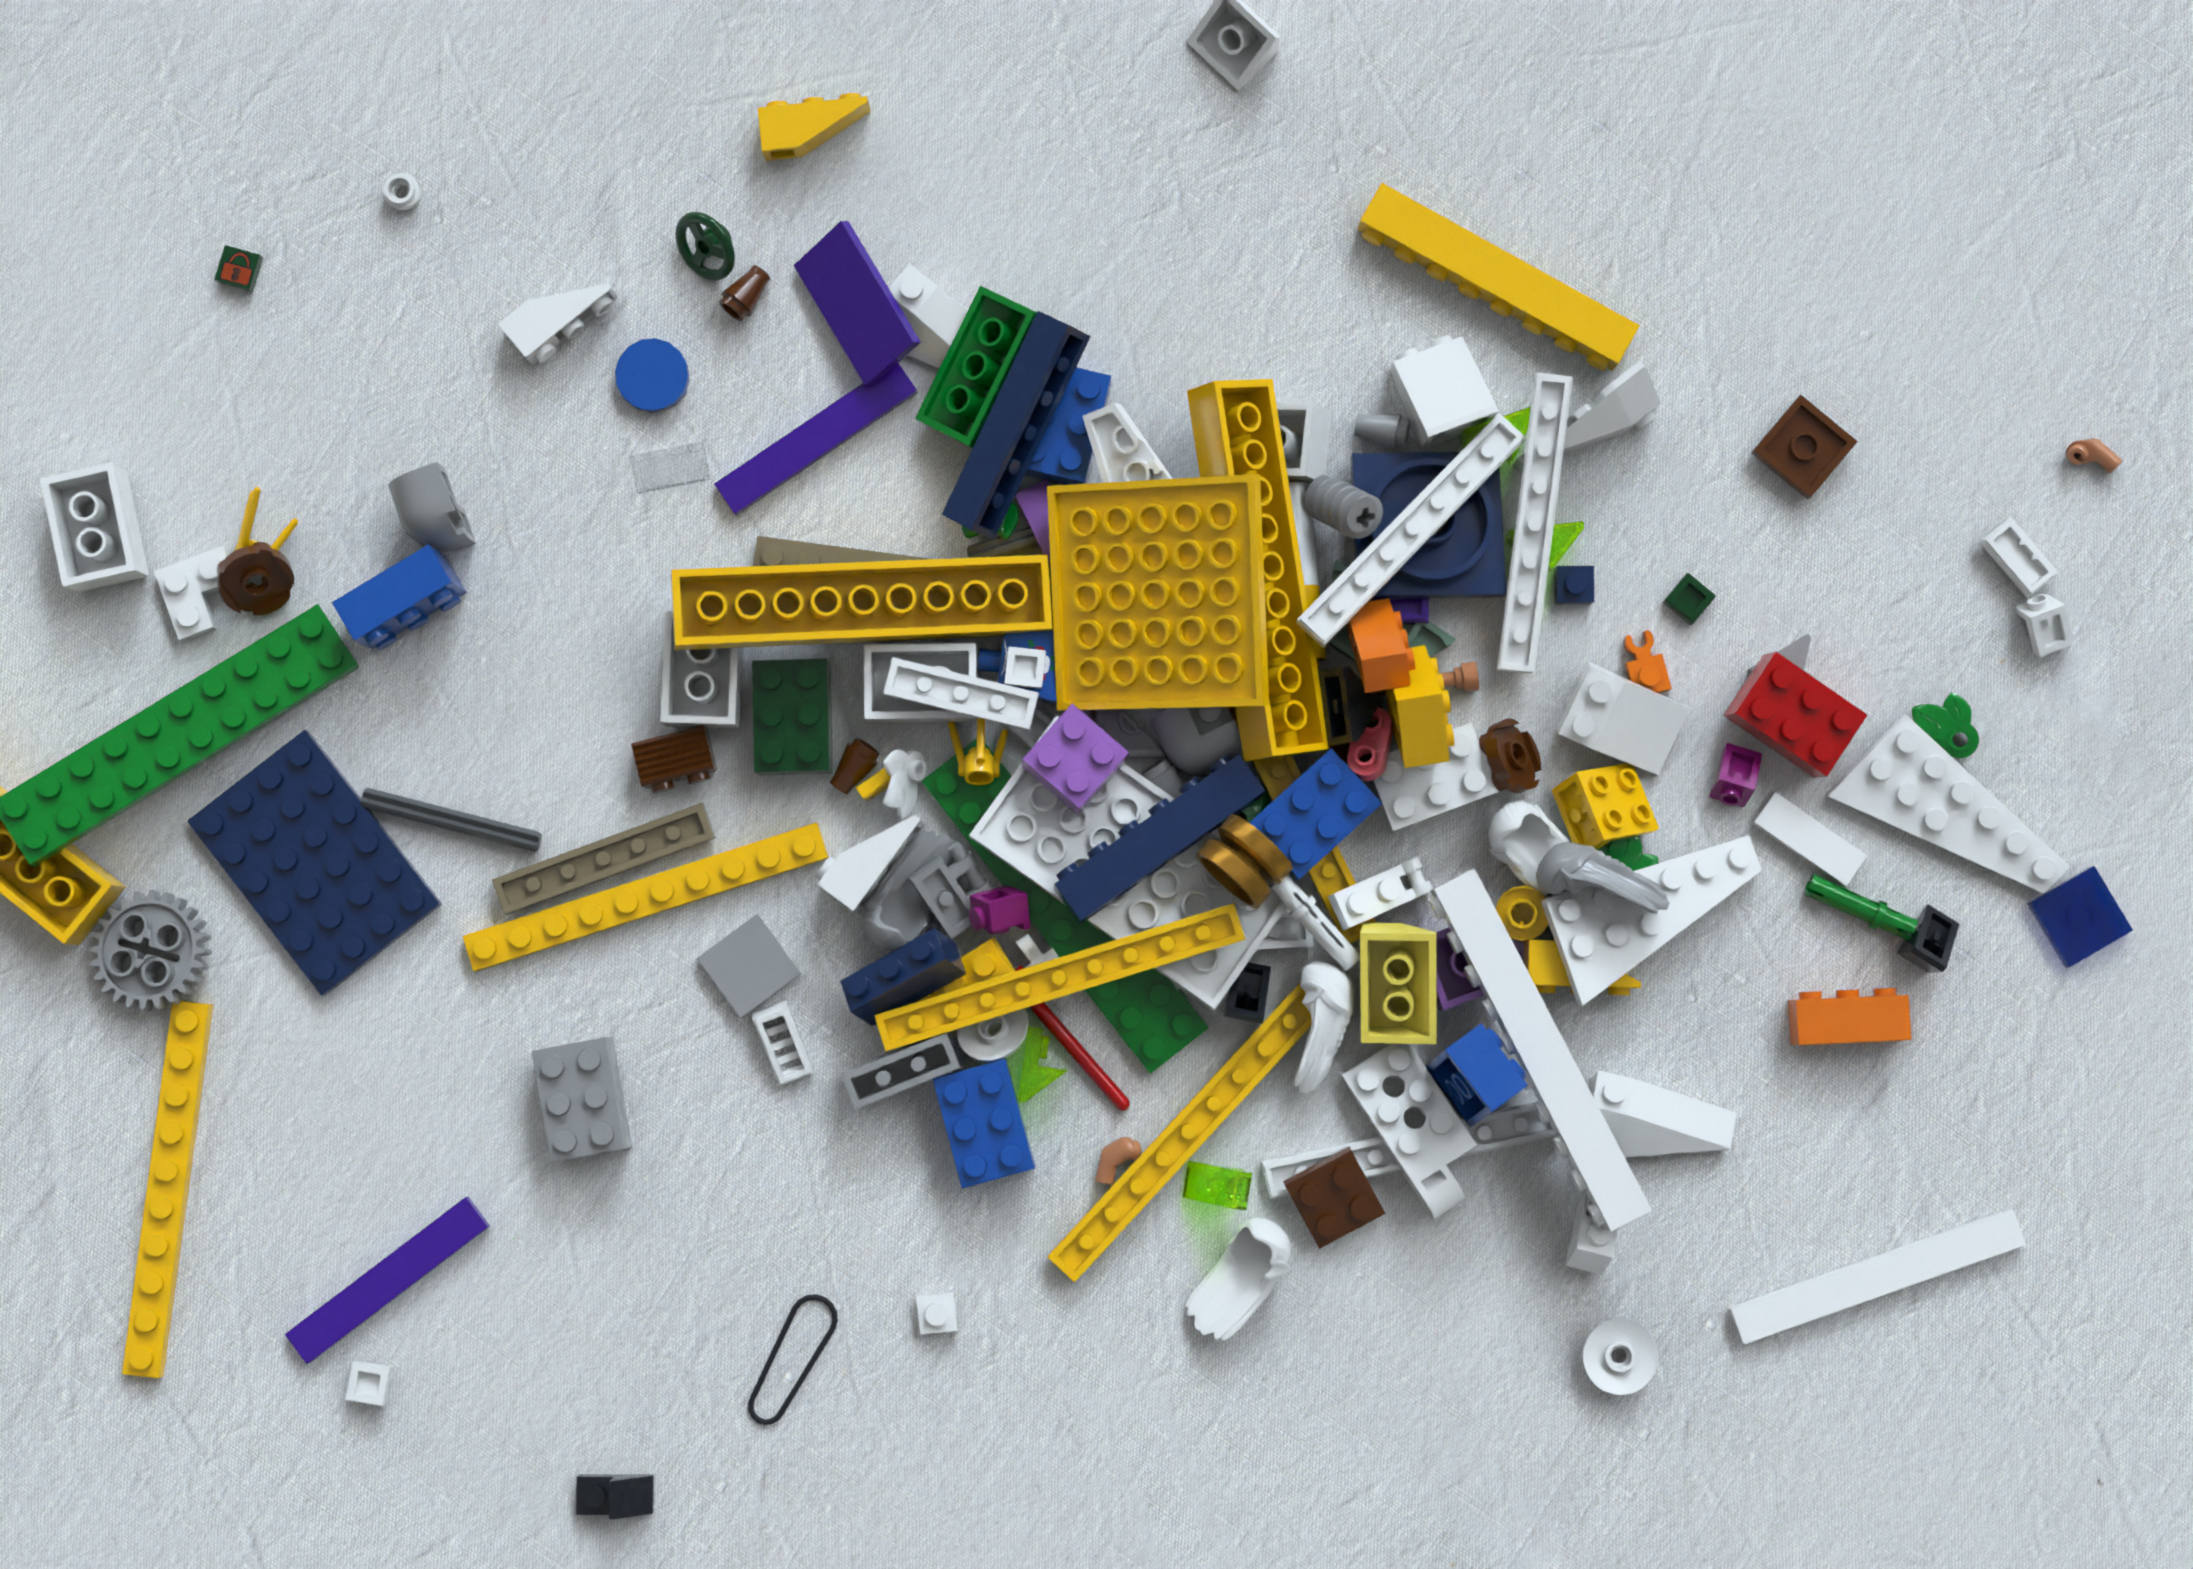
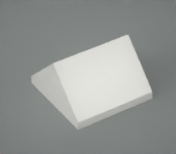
M1215 0L1186 42L1232 86L1240 91L1277 53L1280 36L1242 0Z

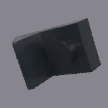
M579 1474L577 1476L576 1515H609V1519H620L654 1513V1474Z

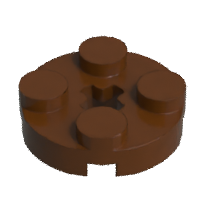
M256 542L252 546L235 550L217 566V585L223 602L233 611L241 613V610L253 612V615H266L280 609L291 596L290 590L295 580L291 564L281 552L272 549L268 543ZM252 576H263L261 578L263 582L261 585L257 586L253 582L246 583Z
M1508 718L1492 724L1488 728L1487 733L1480 736L1479 745L1487 757L1492 770L1491 779L1496 789L1499 791L1507 789L1511 793L1520 794L1538 785L1539 780H1535V772L1541 770V759L1538 748L1529 732L1521 733L1515 727V725L1520 723Z

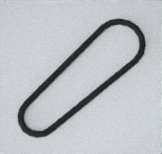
M817 1294L806 1295L800 1298L792 1307L748 1402V1411L752 1419L757 1423L763 1425L773 1424L782 1417L834 1333L838 1322L837 1311L833 1303L826 1297ZM808 1300L823 1302L832 1313V1323L828 1332L778 1413L771 1419L760 1418L754 1411V1401L797 1309Z

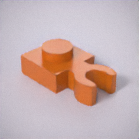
M1649 630L1642 633L1644 638L1643 647H1636L1632 642L1631 635L1625 636L1623 639L1624 648L1634 658L1633 661L1624 664L1628 680L1657 693L1671 690L1672 687L1663 654L1653 656L1650 649L1654 643L1652 633Z

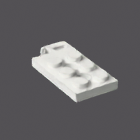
M1389 1044L1342 1074L1341 1078L1403 1170L1402 1174L1429 1216L1435 1220L1466 1200L1461 1187L1447 1166L1476 1148L1477 1143L1411 1044ZM1391 1077L1399 1079L1404 1085L1403 1094L1398 1097L1386 1095L1383 1091V1082ZM1409 1109L1420 1110L1425 1117L1424 1125L1418 1129L1409 1128L1404 1122V1113Z

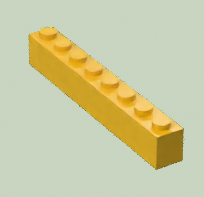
M1384 183L1380 184L1359 222L1357 230L1362 232L1361 236L1369 243L1376 246L1386 245L1395 250L1393 252L1394 255L1406 263L1412 264L1415 261L1427 268L1425 270L1426 273L1434 279L1442 282L1446 279L1459 286L1458 290L1463 295L1471 299L1479 297L1491 304L1490 308L1497 314L1504 317H1509L1510 315L1523 321L1522 326L1528 331L1537 335H1541L1543 332L1555 339L1554 343L1556 346L1570 353H1573L1574 350L1587 357L1586 361L1591 366L1599 370L1605 371L1608 368L1613 371L1640 327L1637 323Z

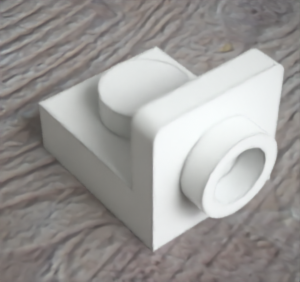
M2038 594L2028 598L2026 603L2015 607L2017 615L2026 620L2032 650L2037 656L2042 657L2074 644L2064 603L2051 595Z

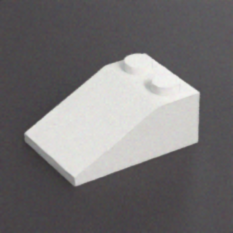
M1276 402L1288 482L1311 483L1315 478L1326 475L1332 412L1314 402Z
M1588 662L1556 729L1558 734L1586 747L1659 775L1691 708Z
M913 815L840 853L836 859L830 856L817 873L821 877L817 885L854 912L860 913L864 908V902L874 895L890 868L904 852L907 845L917 836L925 823L916 815Z

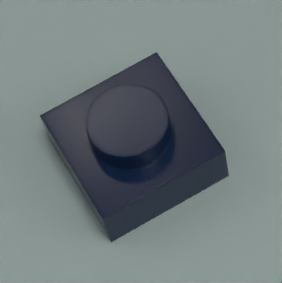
M1594 566L1555 567V604L1594 603Z

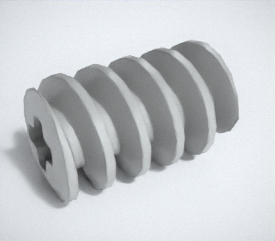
M1321 475L1309 484L1305 492L1304 505L1308 514L1351 538L1361 539L1369 536L1381 522L1383 507L1380 500L1337 477L1331 478Z

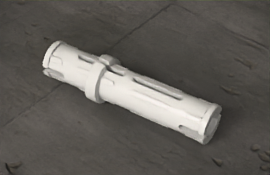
M1289 874L1280 884L1272 883L1269 886L1270 890L1291 911L1290 917L1294 921L1298 919L1343 971H1347L1358 962L1360 953L1354 949L1315 905L1317 900L1312 895L1307 896Z

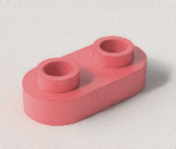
M1378 707L1371 719L1379 721L1378 724L1372 728L1366 727L1359 741L1351 742L1349 746L1348 766L1362 781H1372L1379 778L1387 766L1393 735V724L1389 714L1380 707ZM1365 754H1370V755H1372V757H1371V759H1370L1369 761H1367V762H1361V761H1360V758H1361L1363 755H1365Z

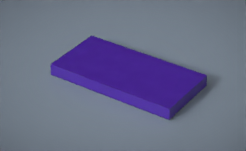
M840 221L793 265L865 386H873L921 343L849 221Z

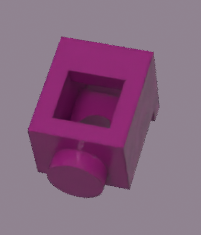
M1004 885L970 895L971 909L969 910V921L975 930L985 929L990 934H1003L1008 932L1012 926L1023 930L1030 929L1028 896L1026 892L1009 885Z

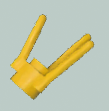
M255 487L249 493L235 550L252 546L258 542L251 539L250 534L261 493L259 487ZM296 518L292 519L287 527L284 528L272 544V549L279 550L291 535V532L298 525Z
M977 718L976 747L971 748L965 756L955 722H948L951 740L958 761V775L964 776L965 781L969 784L978 786L990 784L993 782L994 777H999L1000 762L1008 731L1006 729L1001 731L993 756L991 751L985 748V719Z

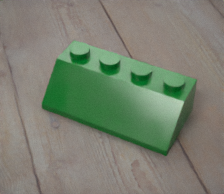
M980 286L915 419L973 448L1037 312Z

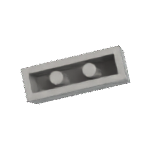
M947 1032L912 1043L842 1072L841 1077L856 1110L961 1067V1063Z

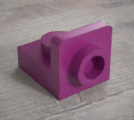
M1726 743L1722 750L1717 778L1710 790L1709 797L1719 800L1728 806L1745 807L1755 791L1763 753Z

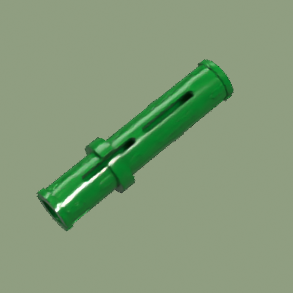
M1816 874L1811 875V881H1808L1805 887L1804 896L1811 897L1867 922L1868 927L1876 930L1880 928L1903 938L1905 941L1910 940V933L1913 934L1916 929L1918 919L1911 918L1887 906L1888 903L1882 900L1875 902L1825 880Z

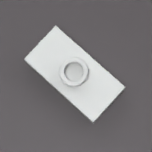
M2011 516L1979 541L2027 598L2031 597L2059 573Z

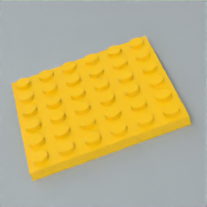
M1260 474L1047 486L1057 710H1066L1072 703L1080 710L1269 705Z

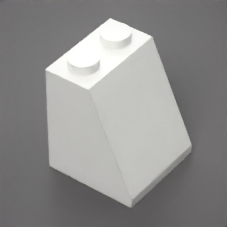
M1448 335L1434 340L1430 343L1431 348L1417 352L1416 348L1403 351L1396 355L1397 360L1393 361L1390 367V372L1408 419H1410L1420 451L1484 428L1498 413L1497 406L1463 337L1452 340L1451 336Z

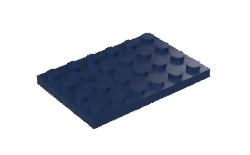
M303 730L187 821L321 996H326L442 905V902L370 809L361 806L359 795L308 730Z

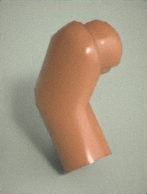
M2095 438L2074 441L2066 450L2067 459L2072 464L2080 465L2096 462L2109 474L2122 462L2120 457Z
M1120 1137L1105 1146L1101 1152L1095 1181L1113 1185L1117 1165L1128 1159L1136 1160L1141 1154L1140 1143L1132 1140L1130 1137Z

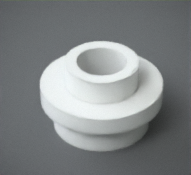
M398 173L389 177L385 182L383 196L392 208L408 210L418 202L420 187L412 176ZM400 188H408L406 197H397V191Z

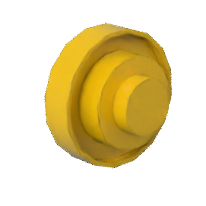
M1525 885L1513 887L1506 891L1497 902L1496 911L1512 939L1520 941L1534 939L1541 935L1549 925L1541 903L1546 897L1536 888Z

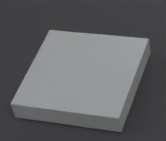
M757 914L697 958L740 1019L744 1018L801 975L796 965Z

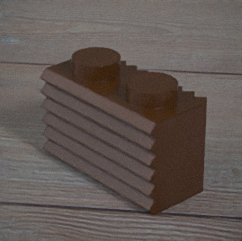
M704 725L631 743L640 784L646 789L652 788L653 793L671 790L675 788L673 782L688 779L689 784L707 781L711 779L709 773L718 771L708 728Z

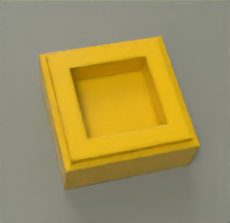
M883 768L856 787V789L865 801H870L888 788L891 776Z

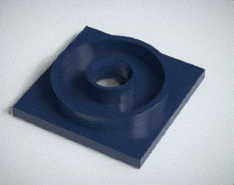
M1460 452L1352 453V486L1378 498L1383 507L1382 519L1376 530L1369 536L1354 539L1355 560ZM1500 467L1449 518L1447 530L1439 536L1431 537L1372 599L1490 598L1506 596Z

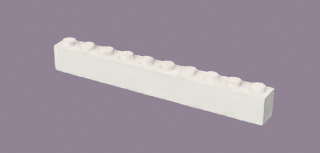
M1475 868L1430 890L1434 898L1429 900V904L1437 919L1441 920L1444 918L1451 932L1447 933L1446 936L1456 954L1463 953L1468 963V966L1464 967L1465 974L1473 988L1480 986L1486 998L1481 1001V1004L1490 1021H1498L1503 1031L1499 1038L1505 1051L1509 1056L1515 1054L1526 1075L1524 1081L1528 1085L1525 1088L1526 1090L1532 1088L1539 1100L1534 1103L1535 1109L1544 1124L1551 1123L1556 1133V1136L1552 1137L1553 1144L1561 1158L1568 1156L1574 1168L1569 1174L1578 1191H1586L1592 1203L1587 1206V1209L1597 1227L1603 1225L1605 1229L1612 1232L1652 1211Z

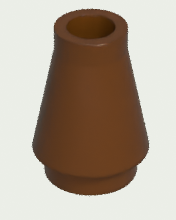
M753 265L747 273L722 292L723 298L719 301L720 306L736 320L743 321L746 316L750 317L766 284L770 281V276L760 267Z
M856 737L852 744L847 743L830 783L836 789L848 795L851 789L878 764L876 760L880 755L879 751L864 740Z

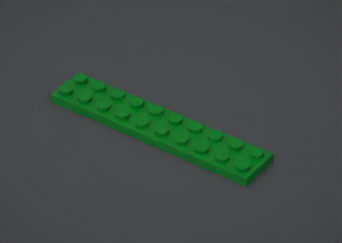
M319 604L0 796V819L28 863L35 867L358 669L359 665Z
M977 738L963 748L965 756L971 748L976 747ZM985 743V748H988L991 751V755L994 756L992 750ZM956 754L922 780V783L1003 886H1012L1027 893L1030 921L1059 957L1113 941L1112 938L1088 921L1079 925L1064 904L969 837V834L1012 777L1001 762L999 777H994L993 782L987 785H972L965 781L964 776H959ZM1154 968L1085 989L1150 1074L1209 1028L1181 991L1175 988L1173 982Z

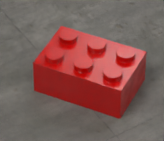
M1778 652L1763 654L1723 716L1811 777L1817 778L1828 776L1867 717V714Z

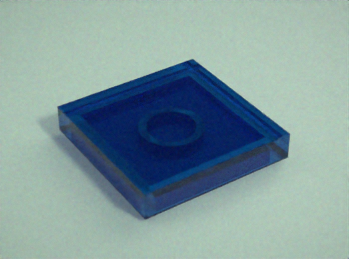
M2095 866L2088 867L2027 903L2065 968L2075 965L2133 931Z

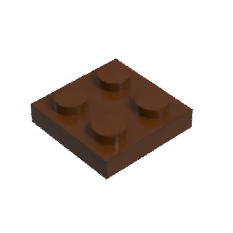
M1800 394L1751 453L1808 500L1858 441Z
M1350 1146L1283 1181L1319 1249L1386 1214Z

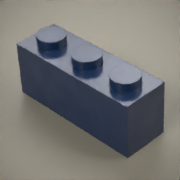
M933 928L840 982L850 1012L869 1025L874 1026L877 1024L874 1015L917 1002L964 976L966 971L956 943L936 928Z

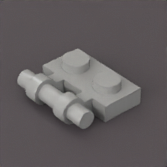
M960 841L948 848L949 853L954 859L951 865L947 867L942 858L937 856L908 877L947 937L951 940L971 926L969 921V910L971 909L970 895L995 888L989 878L983 877L975 865L977 863L976 858L971 851L967 852ZM962 874L965 875L972 885L971 890L966 894L956 881Z

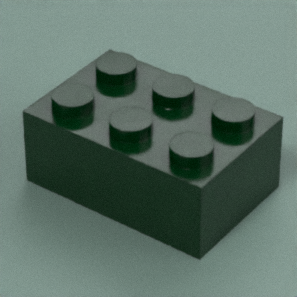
M827 659L752 661L754 772L759 776L833 774L831 663Z

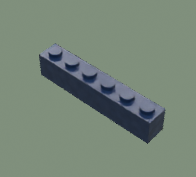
M1040 311L1037 312L942 515L974 532L995 539L1091 336Z
M1239 754L1231 760L1227 755L1209 767L1212 773L1206 778L1199 781L1197 777H1194L1179 788L1181 793L1179 797L1170 803L1167 798L1161 800L1148 810L1151 815L1140 824L1136 819L1131 821L1117 832L1120 836L1119 839L1109 846L1103 841L1087 853L1090 859L1079 867L1072 863L1056 875L1059 881L1054 884V890L1079 925L1219 828L1231 814L1237 815L1263 796L1266 790Z

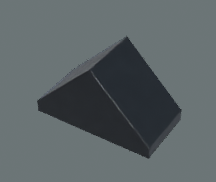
M1349 666L1318 672L1328 746L1359 741L1382 701L1373 692L1365 693L1361 679Z
M1927 904L1918 917L1914 933H1910V940L1903 941L1897 954L1928 973L1943 972L1949 962L1959 923Z
M1250 962L1246 964L1228 991L1224 1011L1225 1017L1263 1024L1271 971L1270 966Z

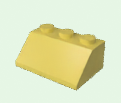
M1363 922L1360 931L1361 1043L1437 1044V932L1403 923Z

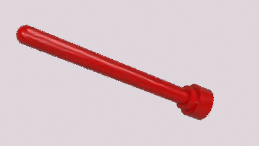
M1020 965L1018 968L1015 969V971L1023 969L1024 967ZM1044 1002L1030 1006L1029 1008L1114 1106L1120 1111L1127 1110L1130 1106L1129 1099Z

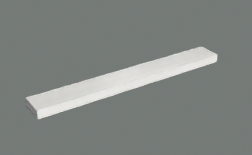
M1535 373L1497 664V670L1535 674L1573 377Z
M1498 413L1297 619L1296 623L1324 648L1522 445L1526 437Z
M1538 1101L1494 1110L1471 1128L1463 1118H1460L1477 1143L1476 1148L1462 1157L1554 1137L1556 1133L1550 1122L1544 1124L1534 1106V1103ZM1380 1136L1261 1162L1269 1199L1290 1195L1283 1181L1349 1146L1366 1178L1397 1172L1402 1169Z
M2006 1209L1728 1308L1740 1342L1744 1345L2025 1246L2026 1243L2014 1210Z

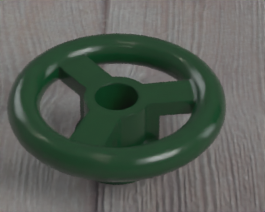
M690 212L682 216L676 226L675 239L680 255L691 270L705 279L716 281L726 278L733 270L735 264V251L728 230L705 213ZM700 224L706 226V228L702 229ZM688 227L695 238L696 251L694 255L687 243L686 232ZM713 255L724 259V262L719 269H710L703 265L706 258Z

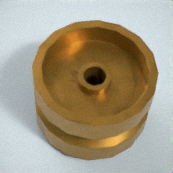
M1231 814L1218 829L1223 843L1209 839L1196 853V857L1203 867L1230 893L1248 906L1258 909L1271 894L1266 881L1280 884L1291 872L1293 866L1283 852L1262 832L1238 815Z

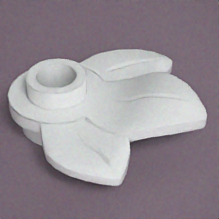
M897 749L892 751L883 762L886 772L891 776L883 799V805L898 808V817L905 819L915 806L918 795V783L926 774V763L919 751L909 750L904 752Z

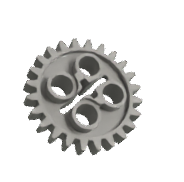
M149 890L146 897L144 893L136 891L134 892V903L128 898L121 897L122 909L119 910L109 906L108 911L112 916L110 920L98 919V922L104 929L102 932L91 933L94 938L99 940V944L88 947V951L98 954V958L92 960L89 966L100 968L101 971L93 979L98 982H106L101 991L109 995L114 993L113 1002L122 1004L126 1001V1008L136 1010L140 1006L141 1010L151 1012L153 1004L156 1009L166 1010L167 1000L173 1004H180L179 992L190 996L193 994L188 985L191 981L196 983L203 982L196 973L198 969H209V966L202 962L201 959L202 956L212 954L211 950L202 947V943L210 940L211 935L199 932L207 923L201 919L193 920L199 911L193 907L186 908L187 900L178 897L174 901V894L164 892L160 896L159 892ZM143 920L144 929L140 935L135 936L134 927L138 921ZM177 929L179 934L178 940L173 946H169L168 937L173 930ZM128 940L180 956V960L174 962L121 946V941ZM130 955L132 965L129 970L124 972L122 962ZM162 965H165L167 970L166 976L161 982H158L156 979L157 970Z

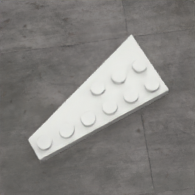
M1903 714L1826 794L1828 797L2043 894L2070 868L2061 857L1906 714Z
M1750 836L1633 871L1656 882L1667 895L1666 897L1670 902L1668 909L1658 910L1657 914L1594 886L1586 887L1576 894L1568 891L1542 900L1541 903L1578 1008L1585 1005L1762 871Z

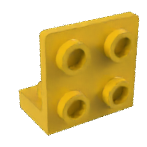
M1624 763L1578 771L1552 789L1572 843L1593 846L1598 850L1612 840L1649 834L1659 829L1634 765Z

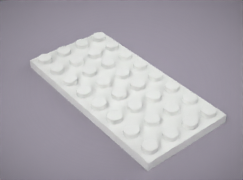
M1056 715L1055 718L1052 720V722H1051L1050 725L1047 727V729L1044 731V733L1042 734V736H1043V735L1050 729V727L1058 720L1059 717H1058L1057 715ZM1021 763L969 834V837L1064 904L1054 890V884L1059 881L1056 875L1072 863L1079 867L1090 859L1087 853L1098 844L1105 841L1109 846L1120 838L1117 832L1135 819L1139 824L1151 816L1148 810L1165 798L1170 803L1174 798L1124 763L1084 810L1077 815L1022 768ZM1218 829L1211 832L1087 920L1110 938L1116 940L1235 902L1246 937L1245 940L1154 968L1213 1011L1287 908L1278 896L1270 890L1271 894L1258 909H1254L1230 893L1203 867L1197 859L1196 853L1209 839L1223 843Z

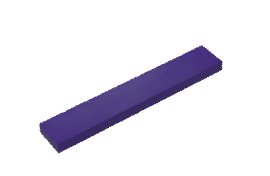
M897 363L873 386H865L862 383L714 483V485L737 516L917 394L918 391L899 363Z
M469 1196L465 1197L293 1327L285 1336L306 1364L311 1363L489 1228L490 1225Z

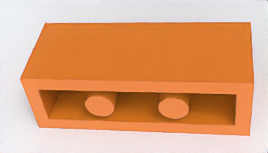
M1389 598L1370 601L1347 623L1349 641L1364 691L1369 693L1410 686L1409 671L1415 670V660L1412 647L1409 648L1406 629H1403L1400 611L1393 612Z
M1896 988L1873 989L1874 996L1859 997V989L1836 990V998H1822L1821 991L1799 992L1798 1000H1788L1790 1045L1912 1040L1909 995H1897Z

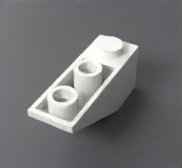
M609 284L527 300L498 323V325L532 365L537 361L542 363L554 355L557 350L556 346L564 339L570 340L579 335L585 328L584 323L594 315L599 317L606 313L613 306V300L617 295Z
M1584 1190L1580 1193L1571 1229L1565 1266L1602 1275L1614 1258L1618 1228L1611 1232L1605 1229L1603 1225L1597 1227L1587 1209V1206L1592 1203Z

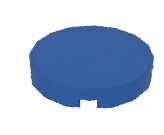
M656 338L642 339L628 346L619 357L615 369L616 385L623 398L634 408L648 413L659 412L677 405L686 394L690 381L688 365L682 353L671 343Z

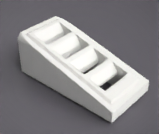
M787 1000L752 1013L753 1022L779 1086L814 1073ZM784 1016L785 1021L765 1027L764 1022ZM789 1029L791 1035L773 1042L770 1041V1036ZM795 1044V1050L776 1057L775 1051ZM797 1058L801 1059L802 1064L783 1071L781 1070L780 1065Z

